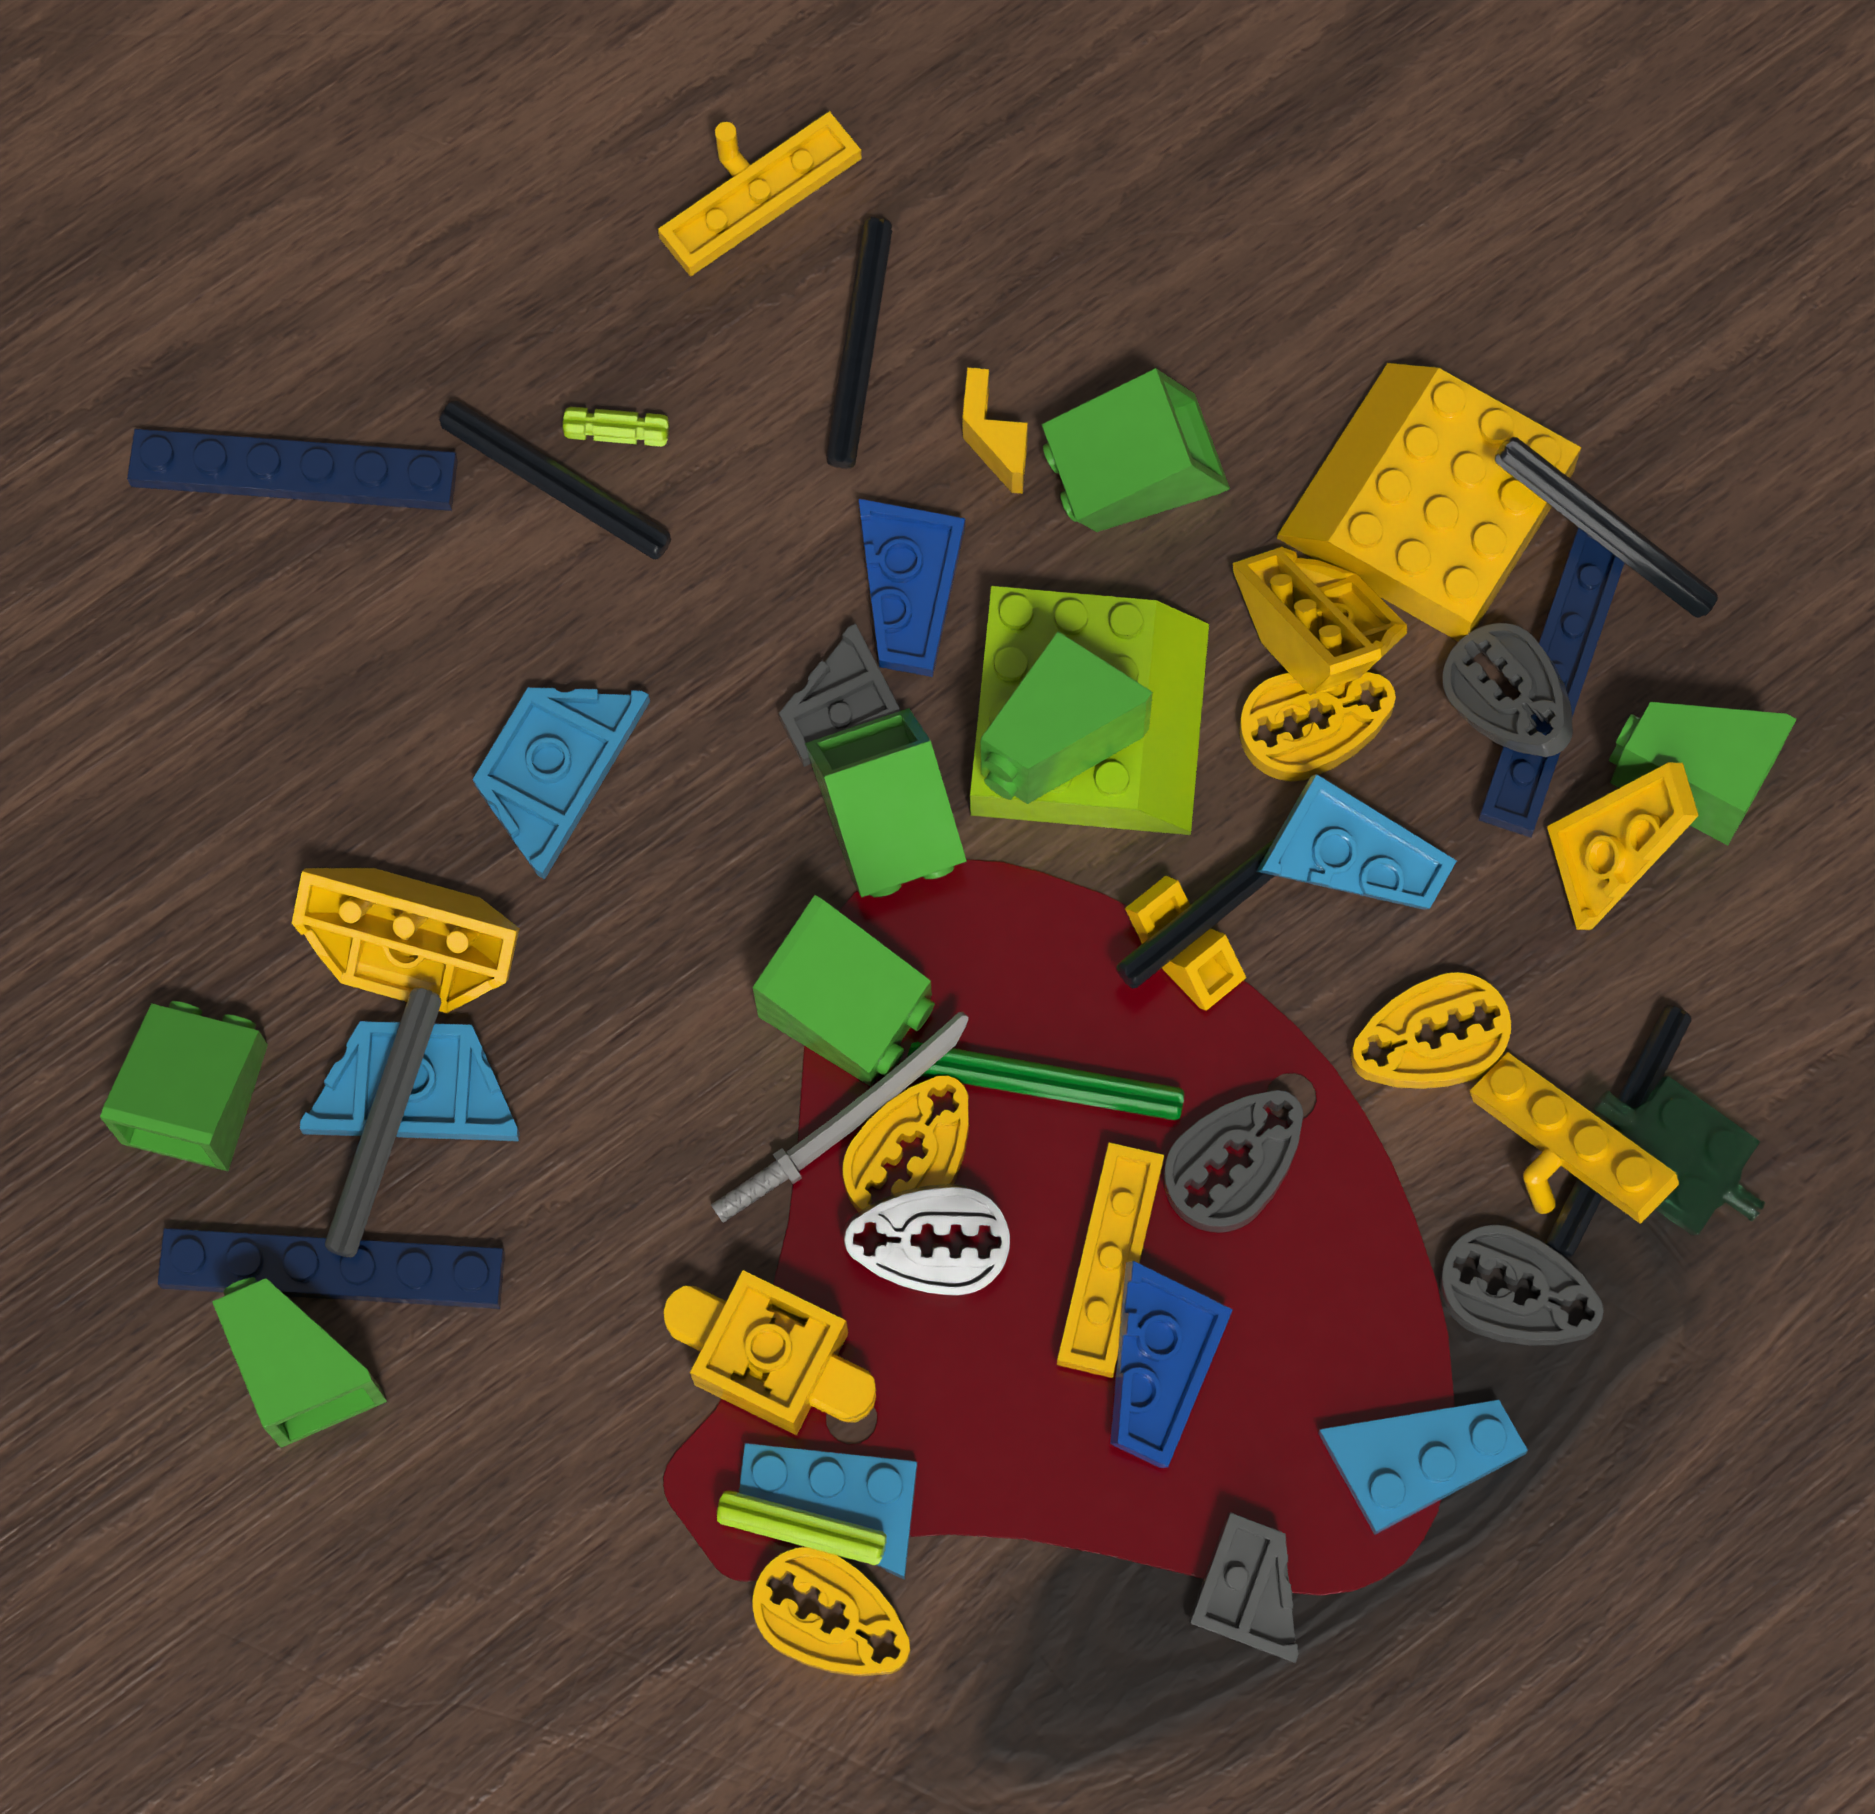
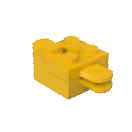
M744 1270L741 1272L727 1301L696 1286H683L674 1291L667 1299L664 1308V1321L670 1335L674 1339L700 1351L690 1371L695 1386L796 1436L811 1406L841 1421L851 1423L865 1418L874 1408L876 1388L874 1378L870 1372L838 1356L848 1336L846 1320Z

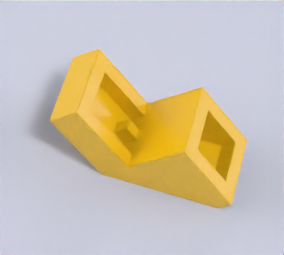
M967 367L963 408V439L1012 493L1023 494L1028 423L986 420L989 399V369Z
M1164 876L1129 904L1125 910L1143 944L1188 908L1190 903L1179 881ZM1211 928L1162 967L1200 1009L1205 1011L1247 978L1226 934Z

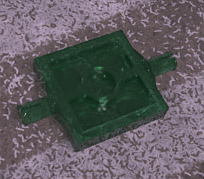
M1669 1076L1662 1077L1648 1099L1635 1109L1626 1105L1608 1090L1600 1097L1599 1100L1601 1102L1596 1103L1594 1110L1619 1126L1621 1134L1677 1174L1679 1185L1655 1210L1692 1236L1700 1234L1713 1212L1725 1204V1202L1747 1217L1749 1221H1753L1760 1214L1757 1210H1762L1765 1202L1738 1184L1743 1167L1760 1143L1758 1139Z

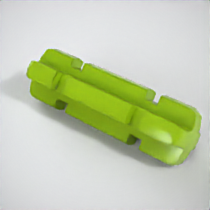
M568 407L563 417L564 436L568 439L586 440L587 435L594 436V441L637 444L638 440H645L644 445L662 447L668 441L669 420L664 414L646 413L645 418H640L639 412L595 409L593 414L588 413V408Z

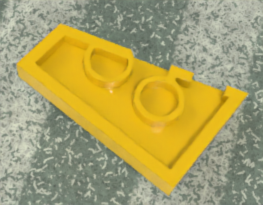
M1668 762L1547 826L1577 930H1592L1699 816L1683 763Z

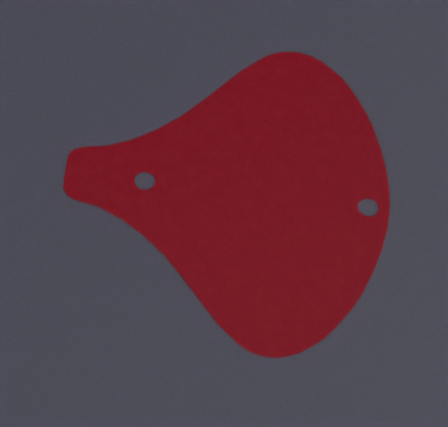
M967 860V862L955 865L952 872L940 878L925 879L920 877L903 883L898 891L883 897L867 895L861 898L859 892L856 891L839 912L931 980L932 996L929 1000L935 1003L933 1010L920 1030L915 1031L910 1028L899 1046L904 1048V1052L896 1067L908 1057L909 1048L912 1043H925L957 1013L964 1012L968 1016V1023L957 1044L953 1047L955 1049L1179 1087L1184 1090L1185 1095L1182 1114L1179 1119L1171 1120L962 1083L968 1093L969 1133L964 1158L954 1184L973 1187L993 1200L1003 1213L1010 1234L1008 1257L998 1276L984 1288L965 1295L954 1296L926 1293L900 1286L867 1269L853 1259L845 1248L843 1241L845 1224L858 1211L854 1208L846 1193L843 1178V1162L851 1141L870 1118L801 1169L799 1173L802 1179L794 1183L792 1187L789 1222L773 1285L846 1320L848 1336L838 1356L868 1370L874 1378L876 1388L874 1408L877 1412V1424L874 1432L867 1440L858 1444H846L838 1441L831 1435L826 1422L827 1413L811 1406L796 1436L721 1399L713 1413L675 1452L666 1466L663 1476L664 1493L669 1505L714 1567L730 1579L739 1582H752L758 1580L764 1568L774 1558L786 1551L804 1547L726 1526L717 1521V1508L723 1493L728 1490L739 1493L745 1443L917 1461L910 1537L960 1535L1029 1540L1111 1556L1204 1579L1226 1516L1230 1512L1285 1533L1288 1554V1578L1292 1593L1323 1596L1352 1592L1383 1579L1405 1564L1424 1540L1438 1513L1441 1500L1374 1535L1318 1433L1320 1429L1453 1408L1454 1391L1449 1337L1437 1281L1406 1194L1394 1166L1368 1117L1334 1066L1291 1020L1244 980L1207 1011L1200 1009L1162 968L1139 987L1130 988L1118 975L1116 967L1124 958L1142 945V942L1125 910L1127 905L1103 893L1040 871L1005 862ZM804 1046L798 1143L871 1088L806 1046ZM1295 1073L1304 1076L1310 1081L1316 1091L1314 1109L1302 1121L1297 1151L1285 1179L1274 1197L1259 1215L1239 1229L1220 1233L1197 1229L1180 1218L1171 1207L1164 1188L1166 1160L1176 1140L1200 1119L1218 1108L1249 1095L1267 1092L1271 1082L1283 1074ZM879 1074V1076L877 1077L872 1086H874L885 1076ZM920 1076L902 1092L931 1078ZM947 1091L942 1097L934 1094L930 1097L934 1104L932 1120L928 1126L935 1116H939L945 1109L953 1113L957 1110L953 1105L954 1094ZM1268 1107L1265 1109L1268 1114L1267 1122L1264 1125L1263 1131L1257 1137H1260L1268 1128L1272 1129L1276 1125H1280L1285 1129L1290 1126L1285 1120L1276 1117ZM916 1137L912 1143H907L904 1140L899 1143L903 1149V1157L896 1166L889 1163L883 1166L887 1171V1181L880 1190L872 1186L868 1189L872 1196L871 1204L891 1196L892 1186L898 1179L905 1182L911 1179L907 1174V1164L913 1156L920 1157L921 1159L926 1156L922 1150L923 1139ZM1109 1142L1164 1155L1140 1264L1233 1309L1167 1468H1159L1110 1444L1117 1363L1113 1378L1057 1365ZM1231 1146L1227 1147L1228 1159L1226 1164L1218 1170L1211 1165L1207 1166L1206 1169L1209 1175L1203 1187L1198 1190L1191 1185L1186 1187L1189 1192L1186 1204L1191 1208L1198 1203L1206 1208L1211 1206L1208 1201L1210 1190L1217 1184H1221L1225 1188L1231 1186L1228 1176L1230 1170L1235 1165L1241 1164L1246 1169L1251 1166L1247 1161L1250 1149L1243 1146L1237 1151ZM872 1222L865 1223L864 1231L854 1233L853 1241L860 1242L866 1253L873 1252L874 1244L884 1242V1239H899V1237H887L885 1234L878 1233ZM923 1224L921 1233L911 1235L910 1242L919 1245L921 1254L930 1253L931 1245L937 1243L947 1245L950 1255L959 1254L960 1245L964 1244L974 1245L977 1248L978 1255H987L988 1246L997 1245L999 1238L991 1235L987 1225L979 1226L978 1235L966 1236L963 1235L960 1225L957 1224L951 1225L948 1235H937L933 1232L931 1224Z

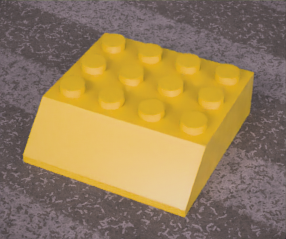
M1387 363L1279 531L1277 539L1314 560H1320L1357 573L1379 597L1459 642L1477 628L1552 508L1546 501L1496 464L1494 457L1500 446L1507 439L1517 437L1569 478L1575 470L1581 447L1440 368Z

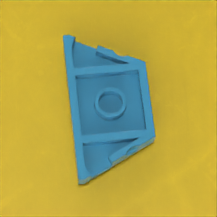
M528 687L472 780L478 792L537 876L543 879L547 877L649 705V694L631 690V695L599 694L598 689H575L571 692H559L555 688Z
M359 1022L346 1044L347 1049L342 1059L333 1065L324 1080L325 1087L309 1113L305 1112L300 1120L302 1134L362 1136L400 1023ZM434 1024L396 1137L519 1141L520 1132L472 1025Z

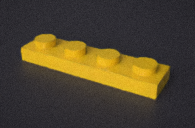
M1108 1143L1057 1365L1113 1378L1118 1358L1126 1262L1130 1261L1140 1264L1164 1155Z

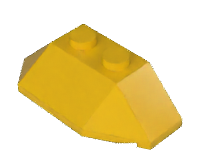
M1284 547L1233 563V573L1261 643L1309 695L1331 691L1338 687V685L1359 679L1407 634V624L1357 573L1320 560L1297 558V552Z
M305 868L301 873L292 919L293 926L301 935H305L316 954L341 984L405 1002L408 1001L410 993L414 988H423L439 995L441 998L439 1011L448 1013L508 981L519 927L480 897L376 868Z

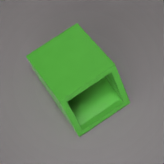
M1156 368L1042 424L1048 443L1043 445L1045 457L1052 470L1060 474L1065 491L1060 494L1063 507L1072 521H1077L1096 532L1215 496L1230 489L1195 393Z
M1057 632L981 737V774L986 777L984 779L985 784L1005 799L1011 800L1016 796L1026 804L1031 803L1143 738L1150 727L1153 692L1062 633Z
M1650 702L1641 718L1633 714L1630 715L1616 741L1617 745L1609 761L1617 765L1610 783L1621 788L1668 762L1683 763L1699 815L1690 826L1728 846L1776 761L1797 719L1785 713Z
M910 708L805 743L851 880L861 898L867 895L872 897L890 895L898 891L903 883L920 877L925 879L940 878L952 872L955 865L967 862L931 740Z
M814 895L752 987L760 1019L870 1087L879 1074L886 1076L896 1067L904 1052V1048L899 1046L910 1028L915 1031L920 1030L931 1014L935 1004L929 1000L932 996L931 980L816 895Z
M171 1001L169 1007L151 1003L103 1106L100 1118L122 1145L229 1171L268 1044L260 1031L255 1030L256 1024L248 1019L235 1015H224L223 1020L219 1021L202 1016L203 1011L187 1003Z
M246 1278L237 1281L224 1289V1297L212 1301L262 1426L281 1448L387 1402L384 1392L370 1372L267 1278L258 1282L256 1278Z

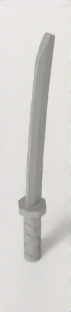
M964 1012L957 1013L909 1057L836 1116L786 1153L783 1148L775 1152L773 1156L776 1161L712 1203L711 1206L722 1223L789 1179L794 1184L802 1179L799 1173L801 1169L850 1134L950 1051L960 1039L968 1023V1016Z

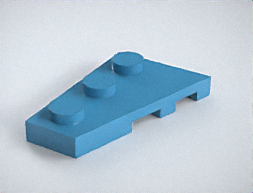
M1315 774L1309 778L1258 867L1257 872L1425 910L1431 908L1457 860Z
M1500 1400L1320 1429L1318 1433L1374 1535L1520 1458L1528 1451Z
M745 1443L739 1493L883 1531L887 1535V1544L883 1558L877 1566L905 1580L917 1461Z

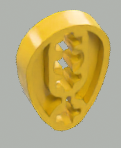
M1366 672L1359 679L1338 685V687L1331 691L1309 695L1290 673L1269 678L1251 692L1244 704L1240 721V740L1243 750L1257 769L1275 779L1302 781L1309 779L1312 775L1322 774L1356 755L1375 738L1392 715L1396 699L1394 687L1382 675ZM1369 690L1372 697H1383L1379 702L1378 711L1371 712L1368 705H1357L1360 702L1362 691ZM1316 707L1321 715L1331 714L1328 718L1326 729H1319L1315 722L1302 727L1301 738L1293 739L1290 732H1284L1276 736L1275 746L1267 747L1264 740L1254 741L1258 735L1259 726L1266 725L1270 732H1276L1283 728L1285 717L1292 716L1295 723H1302L1309 719L1310 709Z
M1460 972L1438 975L1411 987L1395 997L1371 1018L1355 1039L1351 1053L1352 1066L1357 1074L1365 1080L1398 1088L1427 1089L1448 1087L1478 1079L1485 1075L1502 1058L1511 1034L1509 1009L1501 994L1491 984L1477 976ZM1481 1006L1485 1014L1494 1012L1497 1016L1491 1023L1490 1031H1484L1481 1024H1473L1466 1029L1463 1040H1458L1454 1033L1442 1035L1436 1049H1431L1428 1042L1418 1043L1416 1040L1420 1036L1422 1025L1429 1024L1432 1031L1441 1030L1446 1027L1448 1016L1454 1014L1459 1022L1472 1019L1475 1007ZM1370 1042H1376L1380 1049H1394L1393 1052L1387 1055L1385 1066L1378 1067L1374 1059L1364 1060L1363 1056L1367 1054Z
M936 1076L908 1088L887 1102L865 1123L854 1137L845 1153L843 1178L847 1196L858 1212L872 1203V1196L868 1189L872 1186L880 1190L886 1183L887 1171L883 1166L886 1163L896 1166L902 1159L903 1149L899 1145L902 1140L912 1143L916 1137L923 1139L922 1150L926 1156L923 1159L917 1156H913L907 1164V1174L911 1179L908 1182L898 1179L892 1186L891 1195L928 1185L955 1183L964 1158L969 1133L968 1093L960 1081L950 1076ZM947 1091L954 1094L953 1105L957 1110L953 1113L945 1109L939 1116L936 1115L928 1126L932 1120L934 1104L930 1097L933 1094L942 1097Z
M808 1547L795 1548L774 1558L760 1574L753 1593L754 1618L763 1637L780 1653L807 1666L831 1673L853 1676L892 1674L900 1670L908 1661L910 1640L895 1610L880 1590L867 1577L838 1555ZM787 1574L795 1577L793 1587L797 1592L807 1595L812 1588L819 1590L821 1593L819 1594L818 1601L823 1607L832 1610L837 1602L845 1606L843 1615L849 1621L848 1627L845 1630L835 1627L830 1634L822 1631L824 1621L820 1616L810 1613L805 1620L798 1618L796 1615L798 1614L799 1606L794 1601L785 1598L780 1605L772 1602L774 1592L768 1587L769 1581L772 1578L782 1581ZM861 1631L870 1637L874 1635L877 1638H883L887 1632L894 1633L896 1635L894 1646L900 1650L899 1656L896 1659L886 1656L881 1664L872 1660L875 1652L874 1649L868 1644V1640L857 1635V1632Z

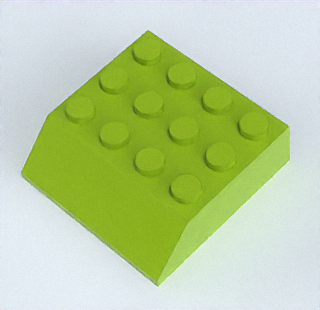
M991 586L970 791L971 816L1191 835L1209 624L1157 600ZM1057 632L1062 633L1153 692L1150 727L1143 738L1031 803L1026 804L1016 796L1011 800L1005 799L985 784L984 779L986 777L981 774V737Z

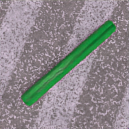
M912 1043L909 1048L908 1057L924 1043ZM955 1048L948 1051L921 1075L929 1078L950 1076L964 1084L1171 1120L1180 1118L1185 1096L1184 1090L1179 1087Z

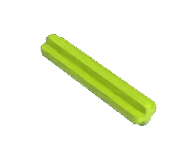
M731 1490L723 1493L717 1508V1521L720 1524L871 1565H877L881 1562L886 1549L887 1535L883 1531Z

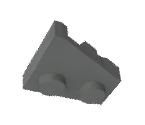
M856 624L847 628L842 634L843 640L825 662L821 660L809 675L806 686L800 692L795 693L779 712L780 721L804 767L811 764L805 743L901 711Z
M1228 1512L1188 1622L1296 1663L1299 1654L1298 1645L1295 1642L1292 1615L1293 1600L1291 1584L1288 1578V1554L1285 1533Z

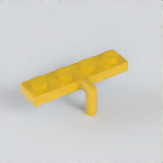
M829 111L750 165L739 151L735 126L730 122H722L715 129L718 158L733 178L658 228L659 238L691 277L861 160V149Z
M1509 1052L1470 1090L1474 1103L1542 1152L1523 1173L1528 1194L1537 1213L1547 1214L1555 1207V1199L1548 1179L1560 1166L1640 1224L1679 1185L1676 1172Z

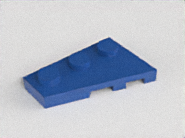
M859 499L879 667L933 677L965 531V518Z
M1135 1261L1126 1262L1110 1444L1159 1468H1167L1233 1309Z

